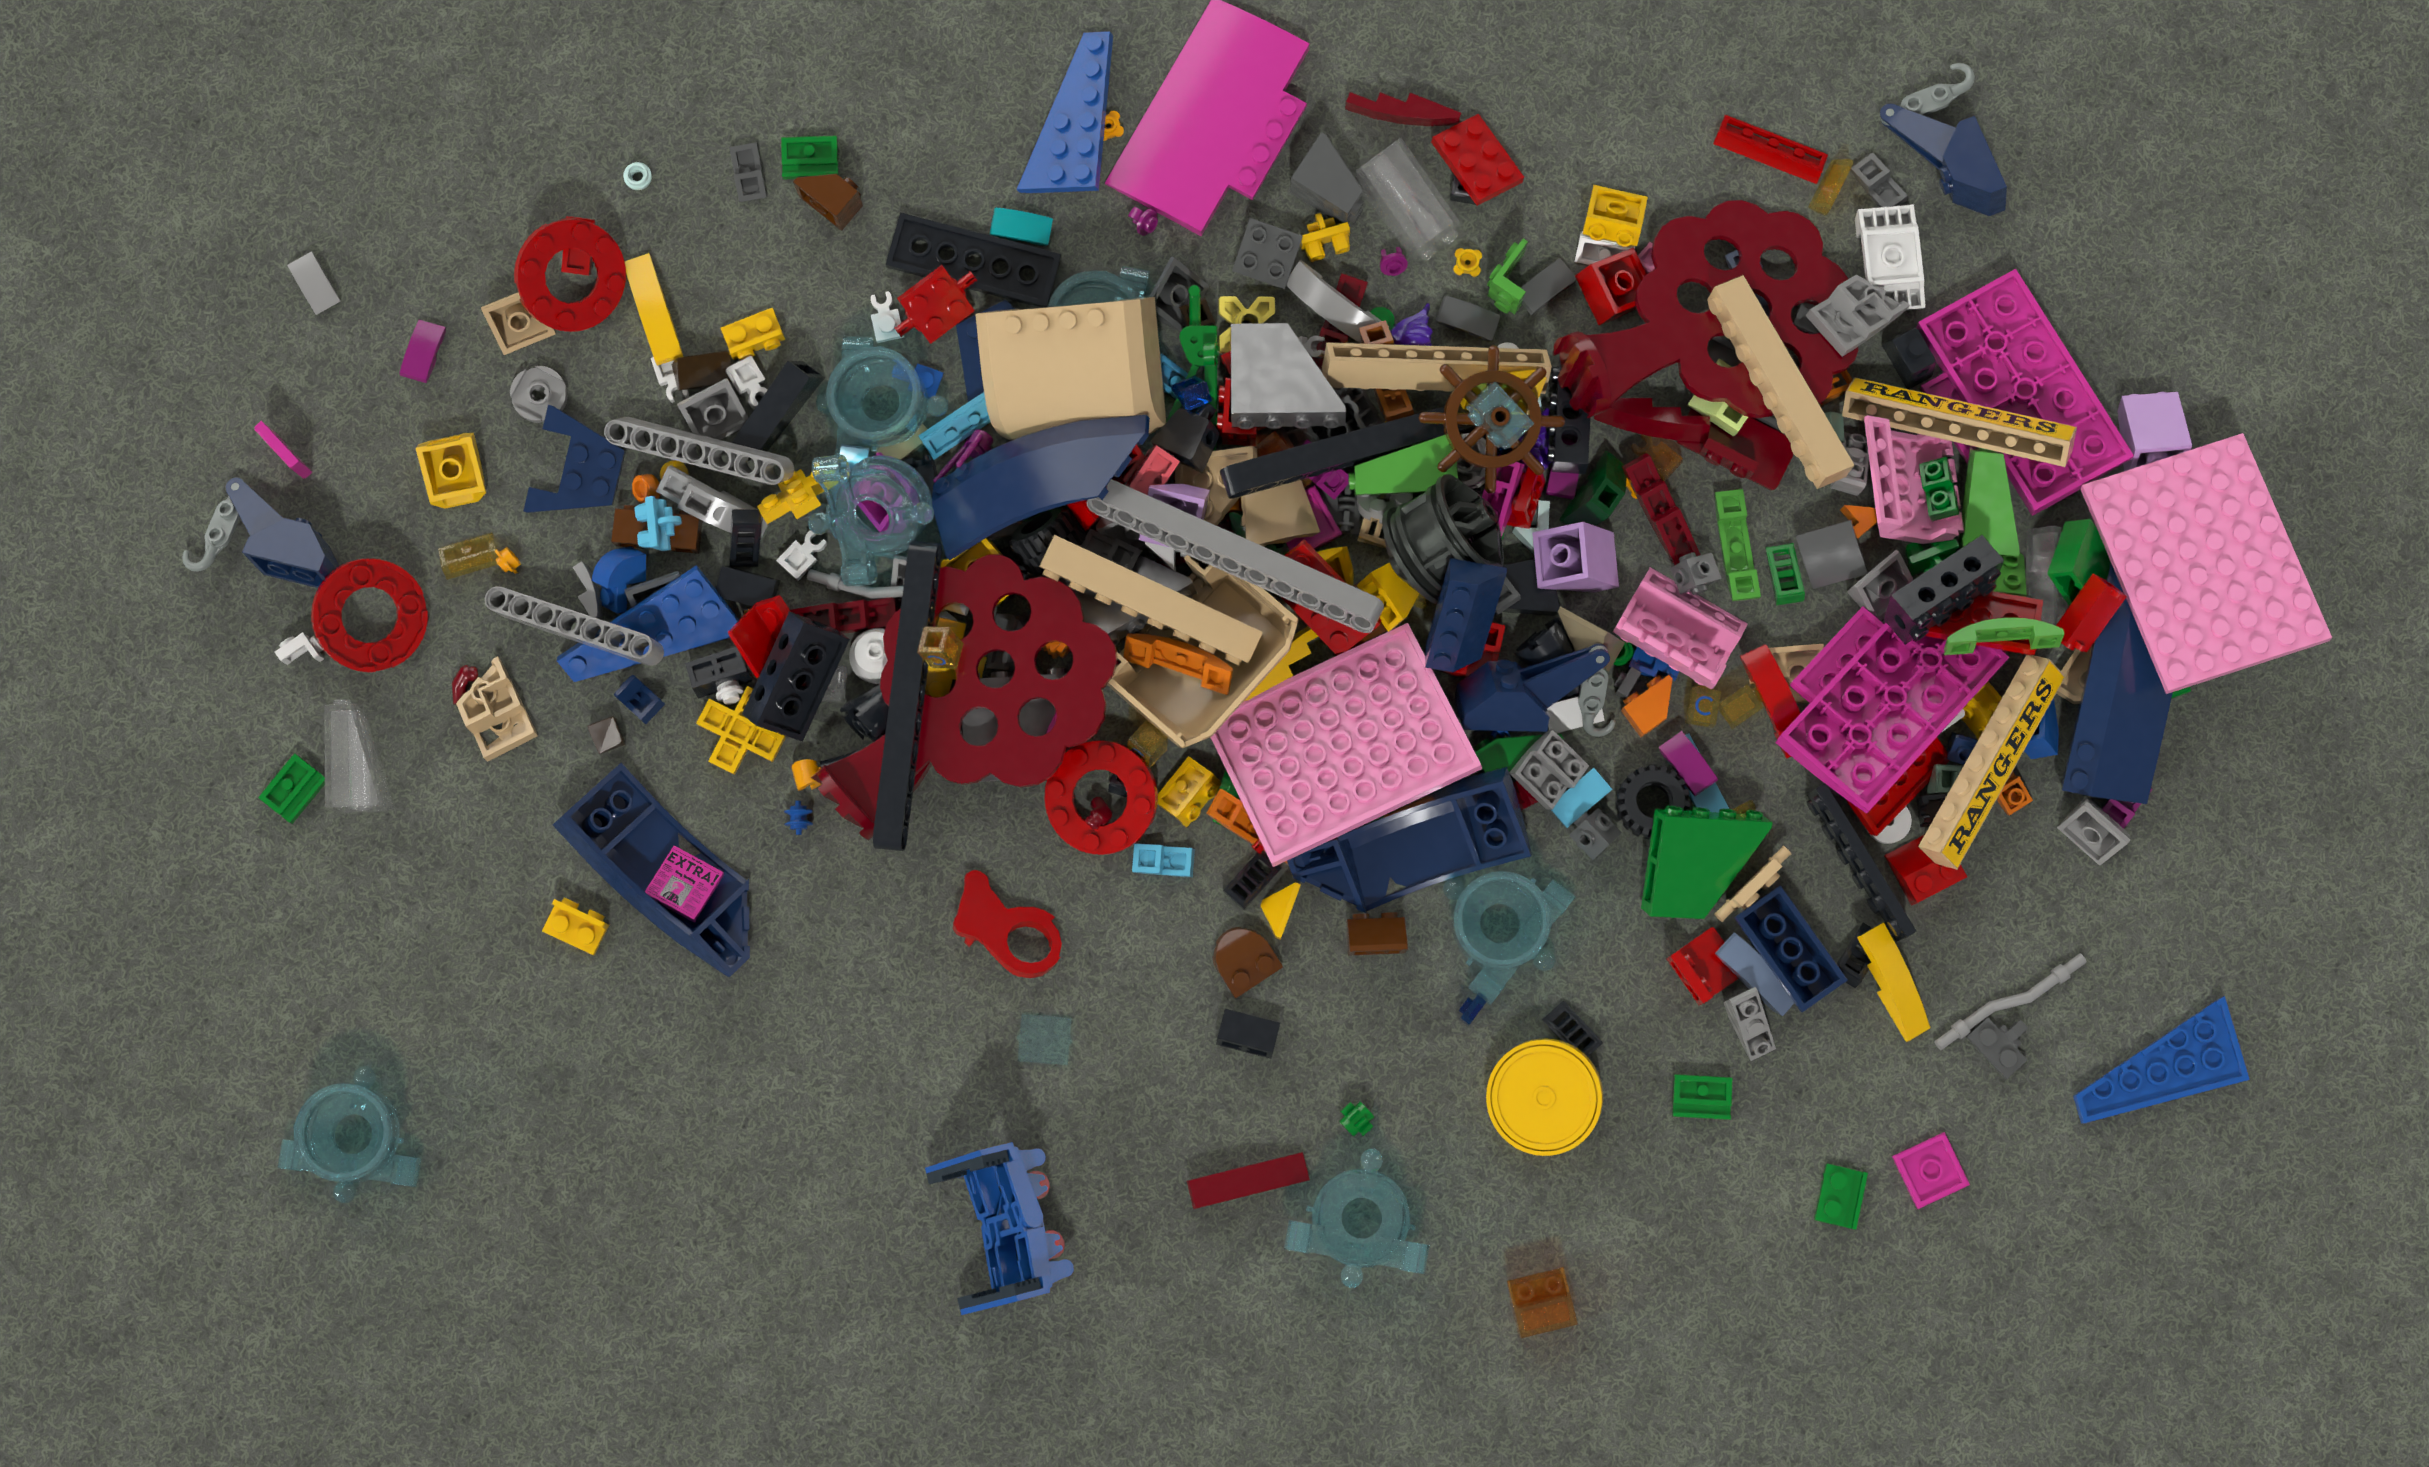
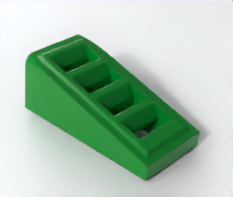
M1794 543L1766 547L1776 606L1803 602L1805 590ZM1773 554H1789L1790 559L1775 561ZM1790 565L1792 567L1791 570L1777 572L1776 569L1777 567ZM1794 577V581L1779 582L1781 578ZM1796 588V589H1794V590L1781 591V590H1785V589Z

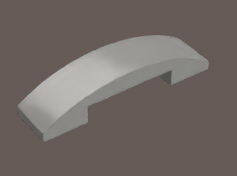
M1300 260L1291 272L1286 286L1325 320L1361 343L1359 328L1381 322V320L1368 310L1363 311L1322 279V275Z

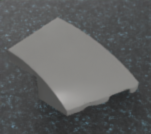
M1855 275L1838 285L1827 300L1811 308L1806 317L1843 357L1885 328L1905 312L1910 305L1904 300L1901 303L1885 295L1886 291L1884 289L1874 286L1864 278Z

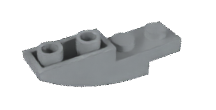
M671 465L667 467L656 490L659 494L679 504L677 508L727 532H731L732 510H758L724 490L722 492L716 491ZM762 515L760 541L769 526Z

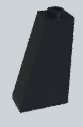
M787 361L732 443L767 452L825 377L804 361Z
M1535 559L1502 566L1507 568L1506 577L1521 597L1519 601L1503 612L1547 616L1559 615L1560 604L1557 591L1553 589H1540L1537 586Z

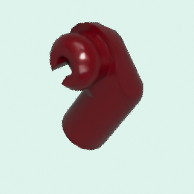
M464 665L460 667L452 681L453 705H456L458 700L467 692L466 686L468 681H475L478 678V669L475 666L468 667Z
M1102 797L1093 798L1090 803L1093 810L1091 815L1086 817V823L1092 829H1098L1101 824L1105 825L1110 821L1112 812Z

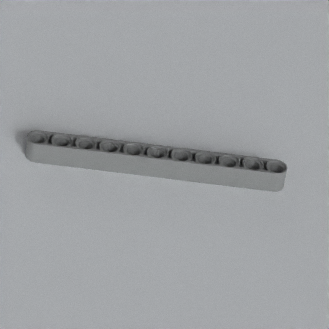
M1112 479L1107 485L1109 492L1103 500L1099 497L1087 500L1088 508L1105 519L1363 633L1372 632L1384 609L1383 602L1367 592Z

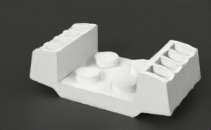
M1914 205L1858 209L1855 217L1857 238H1861L1865 279L1870 284L1886 291L1885 295L1899 303L1903 300L1910 305L1907 310L1925 308L1924 273Z

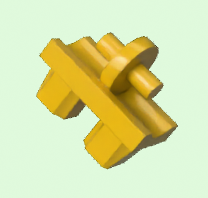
M1321 212L1315 214L1316 222L1307 225L1309 233L1302 235L1300 243L1301 250H1305L1311 262L1325 258L1322 244L1332 242L1335 254L1348 252L1350 250L1349 224L1346 222L1335 225L1333 217L1324 220Z

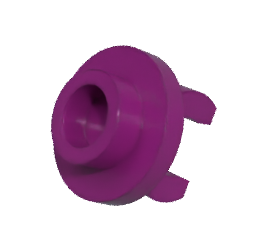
M1133 207L1128 214V217L1133 219L1132 222L1137 225V233L1142 236L1152 233L1158 225L1157 212L1153 209H1147L1143 212L1139 208Z
M1396 247V253L1389 255L1386 254L1385 249L1381 250L1380 269L1383 274L1397 276L1406 270L1408 266L1407 258L1402 254L1400 247Z

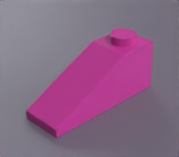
M1515 462L1511 465L1497 468L1496 491L1493 494H1488L1484 489L1482 498L1487 500L1496 512L1498 518L1496 523L1499 524L1501 537L1512 513L1513 498L1518 496L1520 491V477L1527 469V465Z

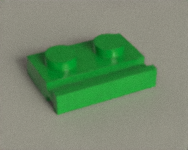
M837 136L781 137L783 180L837 174L839 176Z
M294 753L258 798L286 819V821L293 824L329 779Z
M1674 1075L1672 1117L1731 1120L1733 1078Z
M1826 1163L1814 1220L1856 1230L1868 1173Z

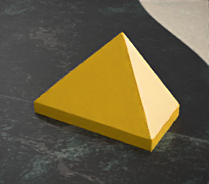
M1296 882L1263 899L1260 905L1275 938L1279 940L1282 938L1301 884Z

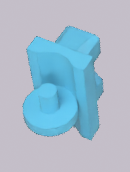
M655 496L645 497V503L635 506L637 521H647L648 530L638 532V545L661 551L671 550L670 536L675 535L674 526L682 524V518L680 516H673L672 507H667L666 500L656 499Z

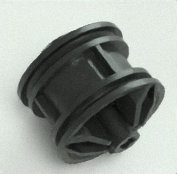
M1450 474L1439 477L1436 484L1430 486L1425 493L1410 502L1401 504L1397 508L1392 507L1386 510L1382 516L1387 553L1391 556L1389 560L1394 572L1427 600L1437 604L1450 558L1502 567L1504 564V552L1500 527L1496 523L1498 518L1495 510L1487 500L1458 478Z

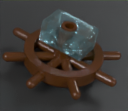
M1495 345L1490 346L1488 349L1487 371L1476 373L1465 380H1462L1448 364L1441 365L1440 373L1455 389L1446 402L1444 412H1422L1419 415L1421 423L1443 424L1446 438L1453 449L1438 463V470L1446 472L1460 458L1472 465L1485 468V491L1488 494H1493L1496 491L1497 468L1511 465L1520 459L1536 475L1543 474L1544 466L1532 455L1530 450L1538 439L1541 427H1562L1565 424V419L1562 416L1541 415L1539 402L1532 391L1546 376V369L1538 367L1524 381L1513 374L1499 371V348ZM1487 383V387L1478 396L1472 390V388ZM1499 384L1510 388L1513 392L1508 396ZM1463 398L1469 403L1466 409L1470 413H1457ZM1520 400H1522L1526 408L1527 415L1517 405ZM1457 424L1477 425V427L1463 439ZM1525 433L1522 441L1520 442L1518 439ZM1486 434V455L1474 451L1471 447ZM1502 446L1504 449L1510 447L1512 451L1505 455L1497 456V447L1500 448Z

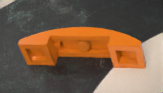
M1136 633L1127 634L1123 658L1128 662L1149 668L1154 663L1201 679V687L1225 695L1229 694L1233 668L1215 655L1191 644L1167 637Z
M1219 789L1206 814L1236 835L1254 844L1259 837L1251 821L1247 818L1248 814L1241 800L1225 790Z

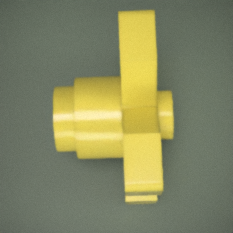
M1221 296L1218 299V315L1230 324H1242V321H1249L1250 324L1264 323L1275 314L1274 297H1257L1248 309L1242 305L1236 296ZM1231 327L1218 337L1219 353L1231 351Z

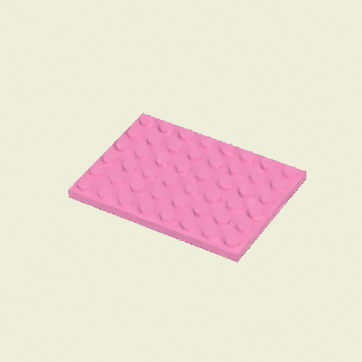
M2243 433L2082 485L2081 492L2122 590L2127 596V602L2166 694L2295 653L2332 639Z
M1408 623L1288 678L1259 695L1244 701L1217 732L1210 737L1273 867L1482 769L1481 763L1433 670L1425 668V655Z

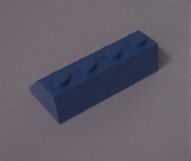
M1450 558L1426 642L1425 668L1455 672L1482 658L1507 574V568Z
M1781 886L1734 917L1801 1013L1847 981L1845 975Z

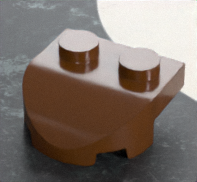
M1231 928L1224 932L1216 941L1214 956H1212L1213 964L1235 998L1283 968L1268 942L1254 929Z

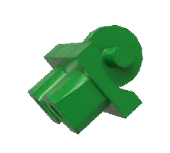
M1956 539L1930 543L1932 548L1925 551L1920 543L1913 542L1908 544L1905 553L1908 560L1907 568L1911 576L1921 572L1925 573L1957 552L1956 549L1959 548V544Z

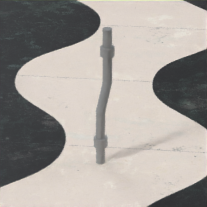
M810 569L807 575V580L827 585V589L837 592L844 590L871 599L903 596L904 586L870 587L846 580L843 575L836 573L826 574ZM952 604L944 608L942 612L949 610L966 616L969 608L961 604Z
M2079 953L2064 965L2059 964L2050 971L2051 974L2027 992L1989 1001L1966 1019H1959L1952 1024L1948 1032L1934 1041L1938 1049L1943 1050L1956 1039H1963L1970 1034V1029L1992 1013L2033 1002L2056 984H2063L2067 981L2071 973L2087 963L2085 957Z

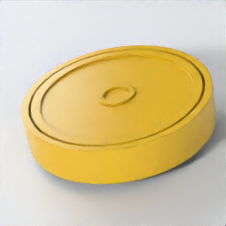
M1548 1038L1534 1039L1512 1048L1498 1061L1488 1081L1486 1103L1494 1127L1509 1144L1529 1154L1551 1156L1575 1148L1590 1135L1602 1111L1603 1087L1597 1069L1591 1060L1578 1048L1561 1040Z

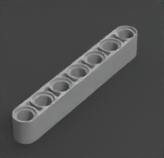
M622 417L609 421L604 429L606 439L614 445L766 484L775 485L789 480L794 473L792 461L785 456L631 417ZM619 425L625 430L624 437L618 431ZM645 431H647L651 437L650 443H647L645 441ZM671 438L676 441V450L670 445ZM697 444L702 448L703 454L701 457L696 453ZM722 451L728 454V463L723 461ZM749 457L752 458V460L755 463L754 470L750 469L748 466L747 460ZM774 464H777L781 469L780 477L774 473Z
M500 586L492 587L485 595L487 608L504 618L649 666L657 665L664 656L663 646L646 634ZM505 598V602L500 606L501 601ZM529 606L528 611L524 614V610ZM553 613L551 620L547 622L548 617ZM577 621L575 628L571 630L573 623ZM601 629L600 635L595 638L597 631ZM625 637L624 643L619 646L621 639ZM649 645L648 652L643 655L644 649Z

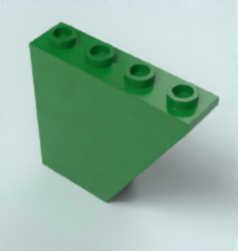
M1666 806L1665 810L1655 809L1641 909L1650 917L1705 919L1771 830L1773 822L1764 817L1762 812L1756 810H1747L1746 814H1738L1735 810L1719 809V812H1710L1709 809L1694 807L1692 811H1683L1682 808L1677 806Z

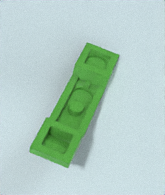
M1743 489L1715 492L1716 517L1722 558L1732 601L1760 598L1757 570H1754L1746 522L1747 510Z
M1998 618L1985 620L1966 626L1950 635L1944 647V655L1973 653L1976 643L2021 639H2029L2031 649L2060 647L2064 630L2055 625L2034 619Z

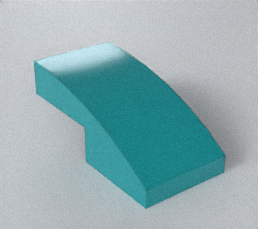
M996 207L994 208L989 235L1005 240H1020L1046 247L1049 244L1053 218Z

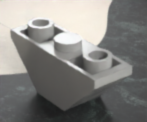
M1844 432V442L1841 443L1854 463V467L1845 478L1831 483L1830 488L1858 496L1867 483L1869 465L1867 438L1861 434Z
M1756 987L1724 1002L1728 1018L1750 1061L1776 1049Z

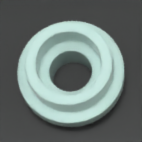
M634 162L626 167L623 177L629 188L642 190L650 184L652 174L647 165L641 162ZM636 172L643 174L642 179L639 181L633 180V175Z

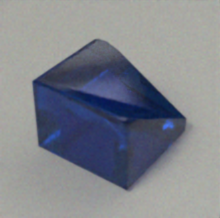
M1196 376L1171 386L1173 393L1186 410H1192L1212 401L1207 382Z

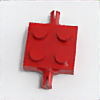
M942 265L897 298L905 309L907 319L894 327V329L902 337L915 327V329L922 332L930 344L975 311L967 300L964 290L977 281V279L969 271V273L956 281Z

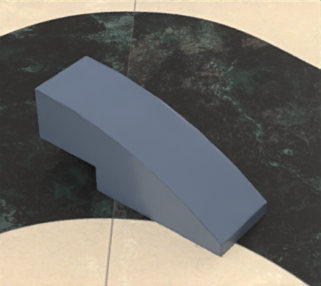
M1733 933L1715 953L1748 989L1756 987L1760 999L1772 1011L1783 1016L1794 1004V1001L1762 956L1736 933Z

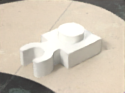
M889 291L885 292L887 300L883 304L877 303L875 295H871L872 306L878 310L877 314L871 315L877 343L904 337V335L900 337L894 327L901 323L898 309L890 310L893 300Z
M749 356L727 367L726 373L739 395L747 391L749 394L748 403L755 409L758 405L755 396L760 395L763 397L767 389L760 386V384L764 383L765 378L752 356Z
M652 357L651 361L660 386L668 384L666 395L670 402L673 403L675 402L673 393L675 390H678L671 365L674 360L657 366L654 357ZM687 389V390H682V393H683L684 397H685V398H688V397H689V391H688V389Z
M813 529L806 534L803 545L795 540L776 560L797 581L817 562V559L812 554L824 550L827 546V542L824 539L817 545L811 543L812 538L817 534Z

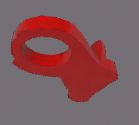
M972 870L965 875L964 892L952 929L956 935L965 937L964 943L968 947L976 940L979 941L1006 970L1015 976L1024 978L1043 976L1053 969L1060 959L1062 942L1058 929L1052 923L1055 916L1037 907H1015L1008 909L989 886L988 877L984 873ZM1020 927L1035 928L1047 938L1050 947L1049 954L1039 962L1029 963L1021 961L1009 950L1007 943L1008 935Z

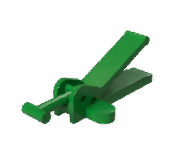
M1192 285L1189 288V326L1183 328L1179 336L1185 355L1192 366L1166 422L1178 409L1182 408L1200 366H1205V402L1216 409L1210 421L1217 428V365L1219 355L1217 326H1201V288ZM1217 443L1213 451H1217Z

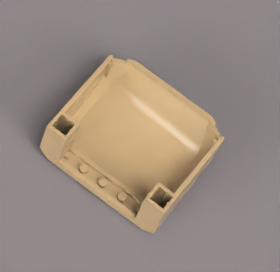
M1155 297L1035 309L999 310L976 314L981 373L987 412L995 431L1003 438L1012 441L1044 429L1082 420L1144 414L1150 418L1149 435L1166 424Z
M1186 555L1184 559L1193 572L1189 578L1197 592L1193 595L1192 599L1263 633L1249 663L1241 662L1240 666L1225 660V653L1215 650L1213 655L1233 668L1228 695L1201 687V679L1154 663L1149 668L1128 662L1123 658L1124 649L1120 653L1117 652L1118 663L1115 674L1107 685L1180 748L1204 741L1217 732L1290 651L1298 623V618L1263 588L1189 555ZM1147 623L1137 633L1167 637L1196 647L1200 644L1199 641L1191 637L1187 642L1172 635L1174 630L1165 625L1161 630Z

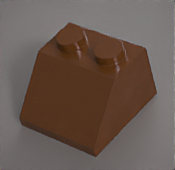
M837 174L798 177L793 181L799 197L841 231L863 207L860 199L861 194L857 191L858 186L848 177L842 179Z
M1397 912L1381 913V918H1370L1369 914H1353L1352 919H1347L1348 956L1402 954L1408 950L1405 917H1398Z

